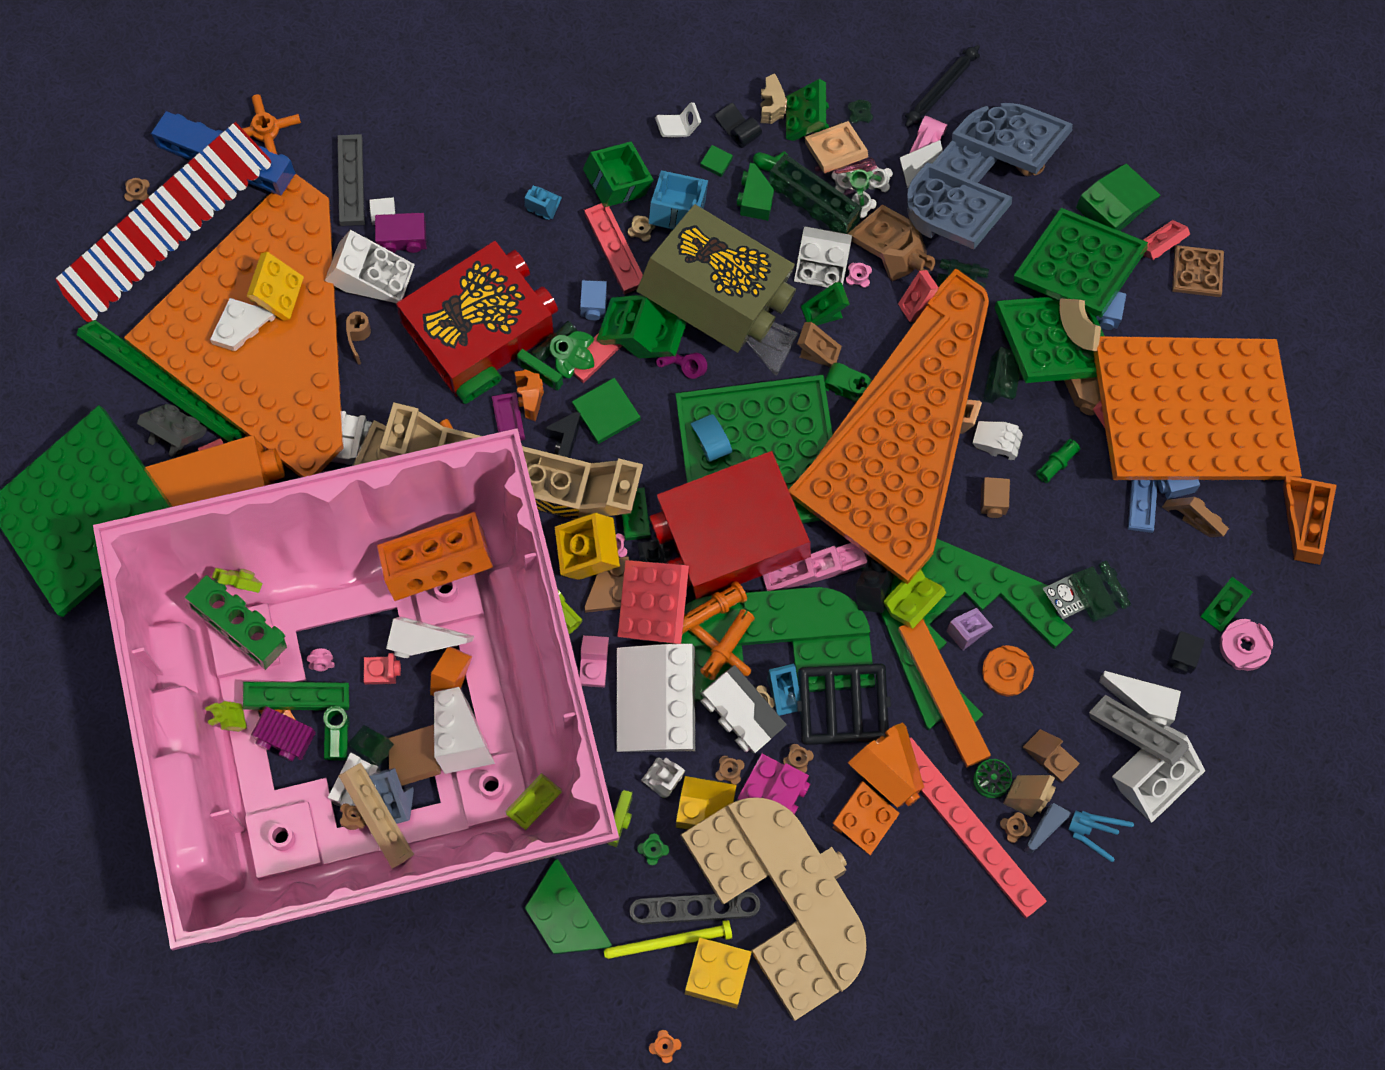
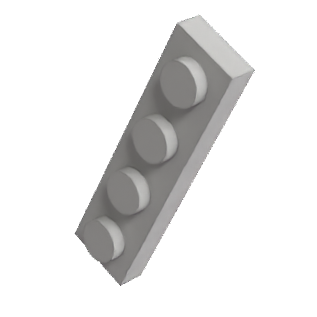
M1107 695L1089 712L1091 719L1171 766L1189 749L1187 741Z

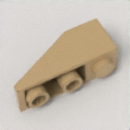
M1017 775L1003 804L1030 817H1033L1036 811L1041 813L1043 807L1045 808L1051 800L1056 787L1052 786L1055 777L1051 775Z

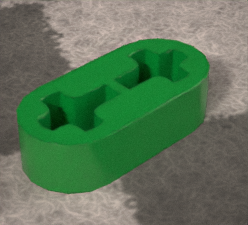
M489 367L463 383L457 389L456 394L464 404H467L498 384L502 377L495 367Z

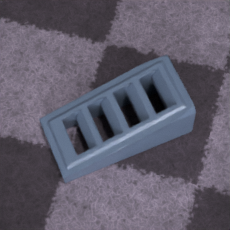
M1055 803L1051 804L1024 849L1025 853H1033L1066 821L1071 813Z

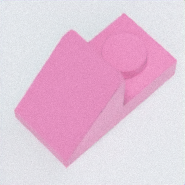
M583 635L579 677L581 686L605 688L609 637Z

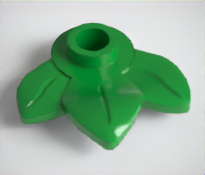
M575 331L569 336L558 335L551 340L549 350L555 358V367L562 376L570 379L575 368L586 370L594 367V358L587 349L594 341V338L588 333ZM559 343H564L566 345V350L564 352L559 350Z

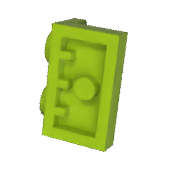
M920 569L908 584L902 581L884 600V604L892 618L913 629L946 594L943 586L926 578Z

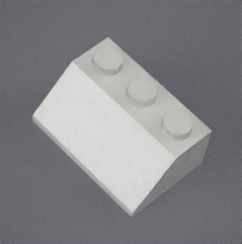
M1167 725L1164 729L1187 741L1189 749L1173 766L1141 749L1112 776L1120 792L1151 823L1205 772L1187 735Z

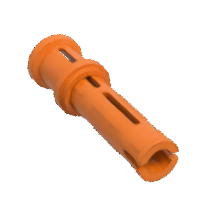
M737 581L731 583V587L720 593L715 592L711 600L685 614L682 635L718 613L725 614L729 612V608L737 603L746 602L747 596L742 586Z

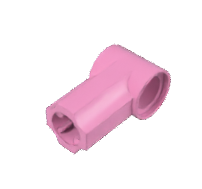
M925 116L910 153L939 141L942 135L944 136L948 125Z

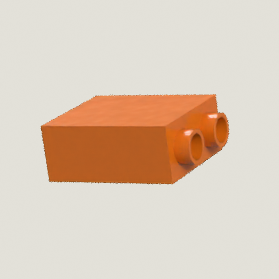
M254 435L145 467L173 507L275 484L274 480L284 478L285 476L283 464L276 448L266 451Z

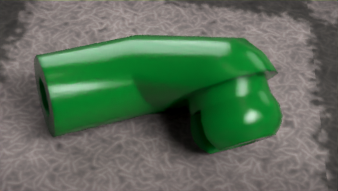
M785 151L775 157L758 152L754 155L753 162L760 169L774 172L790 162V158Z

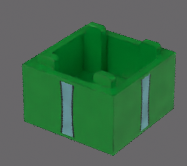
M632 141L591 152L583 167V171L604 208L645 196L654 180Z

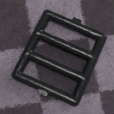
M884 664L799 668V701H797V711H800L801 740L804 745L872 742L883 735L884 737L887 736L885 732L889 730L888 707H891V699L887 697L886 667ZM876 674L879 731L863 732L860 675ZM850 675L853 732L837 733L834 676ZM824 676L827 734H812L809 677Z

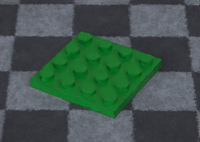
M1060 208L1015 273L1014 282L1057 300H1085V311L1102 318L1148 249V242Z
M1053 297L996 302L995 311L1025 383L1097 377L1094 352L1075 344L1063 327L1060 317V300ZM1086 312L1088 319L1093 324L1100 326L1096 315ZM1102 329L1100 332V336H1104Z

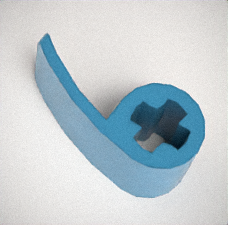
M713 414L691 423V427L700 439L702 450L708 462L732 453L730 442Z

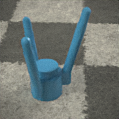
M1075 811L1068 829L1074 832L1073 838L1082 841L1109 861L1114 862V857L1086 838L1084 834L1090 835L1092 827L1115 835L1119 834V830L1096 823L1095 821L1133 827L1134 823L1093 815L1084 811L1082 813Z

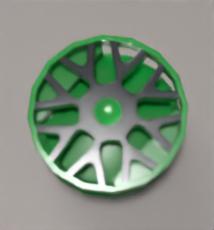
M989 759L982 762L973 777L976 791L986 798L1001 797L1009 789L1012 782V773L1009 766L998 759Z

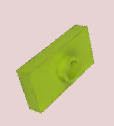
M541 773L505 811L506 815L523 829L527 830L562 793L561 788Z
M626 790L621 792L614 814L619 839L622 829H628L632 814L628 813L632 801V792ZM619 840L609 842L608 845L617 847Z

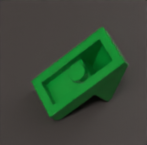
M835 282L803 304L801 308L806 321L812 322L817 326L843 318L841 310L850 305L842 283Z
M1231 577L1201 617L1222 632L1253 592L1234 577Z

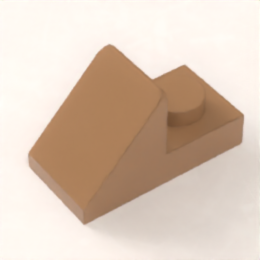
M812 322L804 323L797 343L802 348L800 358L829 367L837 362L842 347Z
M1040 729L1023 746V749L1062 783L1080 763L1060 746L1063 740Z

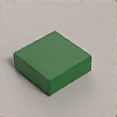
M712 145L702 160L700 167L722 177L732 161L733 155Z

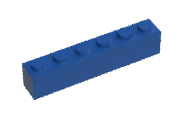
M166 111L151 134L157 147L192 160L222 134L223 131H215L201 122L195 123L187 120L180 114H172ZM259 146L270 158L271 166L267 170L259 169V177L252 181L248 180V183L282 196L296 174L292 162L283 154L277 155Z

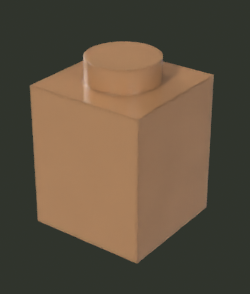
M984 478L981 485V513L987 514L990 518H1000L1002 515H1006L1009 509L1010 479Z

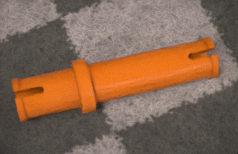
M741 609L718 646L712 648V655L700 670L706 678L711 674L709 679L715 680L724 663L730 661V654L755 619L752 613L748 611L744 615L746 610Z

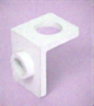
M689 103L680 115H657L655 117L662 137L690 136L701 123L695 103ZM690 112L693 114V123L691 125L688 122Z

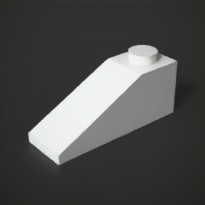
M397 617L393 619L386 649L394 651L395 656L409 658V655L472 642L474 636L405 617Z
M1104 671L1101 675L1099 682L1136 713L1162 728L1166 725L1170 726L1175 721L1181 691Z

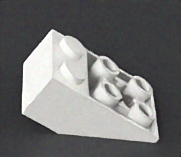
M350 230L339 242L324 281L333 283L335 287L348 293L397 303L403 299L415 264Z

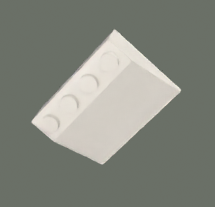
M662 644L617 648V752L695 751V647L693 644Z

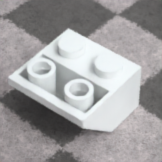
M804 227L794 281L822 287H829L835 282L842 283L843 285L852 235Z

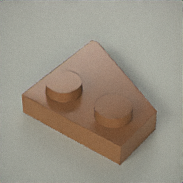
M1197 497L1169 499L1162 506L1168 512L1169 510H1178L1185 515L1182 519L1184 522L1209 537H1223L1229 529L1222 522L1221 517L1212 513L1205 507V503Z
M629 557L619 558L620 567L597 574L585 605V613L621 608L625 560H629Z

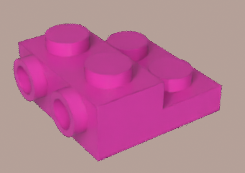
M761 754L737 800L746 798L773 800L788 808L795 815L798 809L795 802L799 796L804 798L811 785L807 782L809 775L787 763L783 765Z

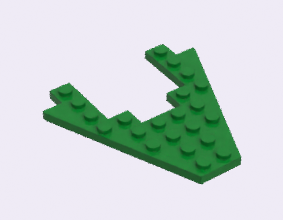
M936 539L933 556L921 570L926 578L943 586L946 594L923 617L939 651L947 642L930 624L963 594L981 611L1000 595L1053 649L1072 633L1073 629L1056 614V608L1043 590L1048 585ZM894 574L891 592L902 582ZM885 607L884 612L880 613L925 727L929 731L942 717L898 631V628L905 624L892 618ZM959 690L976 723L983 716V713Z

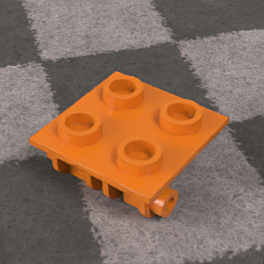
M862 781L832 824L834 826L832 828L840 834L843 832L867 854L871 855L900 813Z

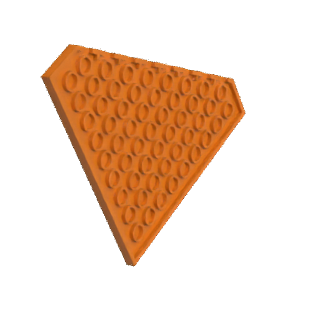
M295 174L282 196L271 193L124 337L130 346L247 436L254 435L266 451L276 448L282 463L301 478L321 473L344 448L335 286L333 283L324 281L333 259L329 198ZM269 252L304 276L289 320L283 321L277 316L272 322L268 320L258 329L259 332L255 336L247 339L236 351L211 343L212 334L230 298L257 306L256 302L250 301L247 293L261 253Z

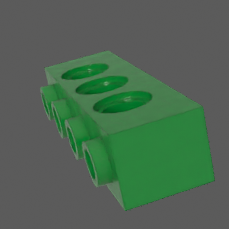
M206 575L184 597L187 606L266 670L287 648L284 639L286 637L285 634L276 626L271 628L265 623L266 619L258 611L254 610L251 612L246 608L247 604L237 594H234V596L226 591L227 587L217 582L218 579L212 580ZM217 601L225 602L220 608L212 607ZM236 617L244 618L240 624L231 623ZM255 633L264 634L260 640L251 639Z

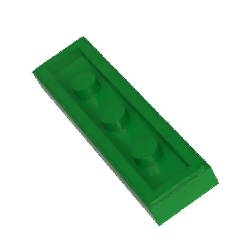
M243 682V710H264L266 706L273 710H327L333 706L348 710L349 683Z

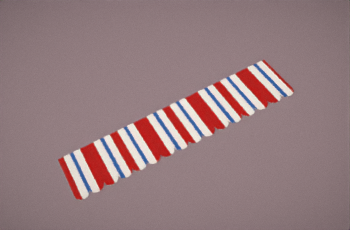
M234 122L55 278L63 296L86 322L96 320L98 312H104L109 308V301L116 302L119 300L121 291L126 292L132 288V281L142 280L144 271L153 270L156 266V261H163L167 257V250H176L179 246L178 240H187L191 234L190 230L197 231L200 229L202 220L208 221L213 217V210L219 211L223 209L225 200L230 201L236 197V190L246 189L248 180L252 181L259 177V169L267 170L271 166L270 158Z

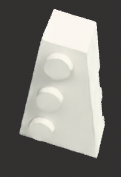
M460 687L434 692V757L445 774L495 764L472 709Z

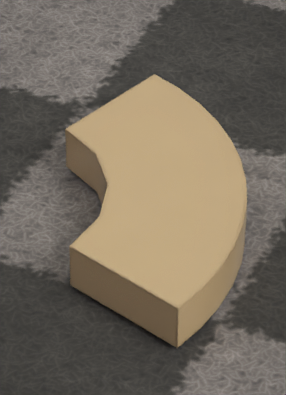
M1060 299V317L1069 338L1081 348L1097 351L1101 326L1093 324L1088 319L1085 311V300Z

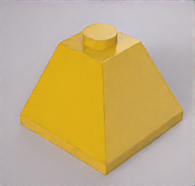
M685 776L676 828L689 830L725 806L734 803L736 785Z

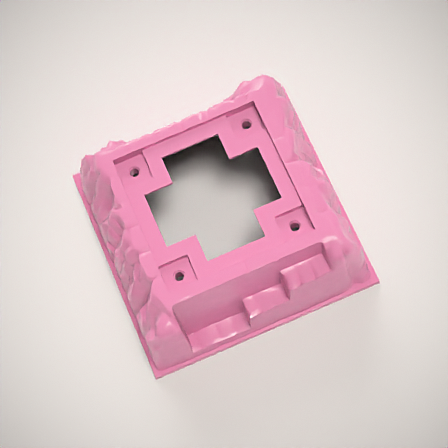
M518 428L93 525L171 950L201 943L222 941L236 937L241 933L263 930L273 925L316 916L619 840ZM476 512L486 537L493 568L444 584L452 587L449 593L443 594L439 592L440 588L444 586L441 585L394 601L384 581L377 545ZM215 568L238 572L240 569H246L254 572V577L263 583L259 593L238 589L233 585L225 586L229 594L232 596L237 594L247 604L246 608L251 612L254 610L258 611L266 619L265 623L271 628L276 626L286 636L284 639L287 648L266 670L187 606L184 597L206 575L214 580L212 575ZM217 601L212 607L220 608L225 602ZM397 608L399 617L474 636L472 642L461 644L459 648L460 651L472 655L466 678L476 721L495 764L447 774L441 769V774L435 776L441 803L411 810L410 820L397 824L414 855L400 865L391 868L367 824L364 828L349 830L345 827L337 828L332 801L328 799L330 791L327 778L278 790L274 789L267 750L256 745L257 739L251 735L260 718L259 710H243L247 729L236 732L221 730L220 723L214 726L208 724V720L214 718V715L211 711H206L205 707L224 701L241 703L243 707V682L305 681L306 676L296 632ZM236 617L231 623L240 624L244 618ZM255 633L251 639L260 640L264 634ZM542 773L561 788L562 793L525 830L508 817L505 811ZM489 781H496L499 786L495 791L489 792L484 789L485 784ZM288 832V838L285 842H275L278 833Z

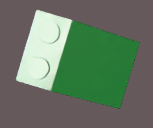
M1124 164L1098 180L1080 196L1076 208L1088 219L1121 231L1161 195L1128 164Z

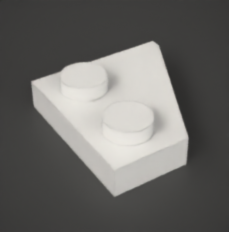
M230 298L212 334L211 343L236 351L247 339L255 336L263 324L268 320L272 322L276 316L267 309Z

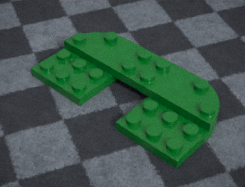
M813 587L746 593V602H739L730 607L729 612L725 614L718 613L699 624L720 642L740 610H746L744 615L749 611L755 619L732 653L743 661L742 645L792 642L797 680L798 670L801 667L873 664L869 636L870 628L863 611L858 610V605L851 598L829 588ZM712 596L701 597L686 604L684 613L687 614L711 600ZM688 630L683 633L681 644H693L695 647V701H701L704 697L700 693L727 671L731 665L724 663L715 680L709 679L711 674L706 678L700 670L712 655V649ZM874 674L860 675L861 688L875 687ZM850 675L834 676L835 690L851 689ZM824 676L809 677V692L825 691Z

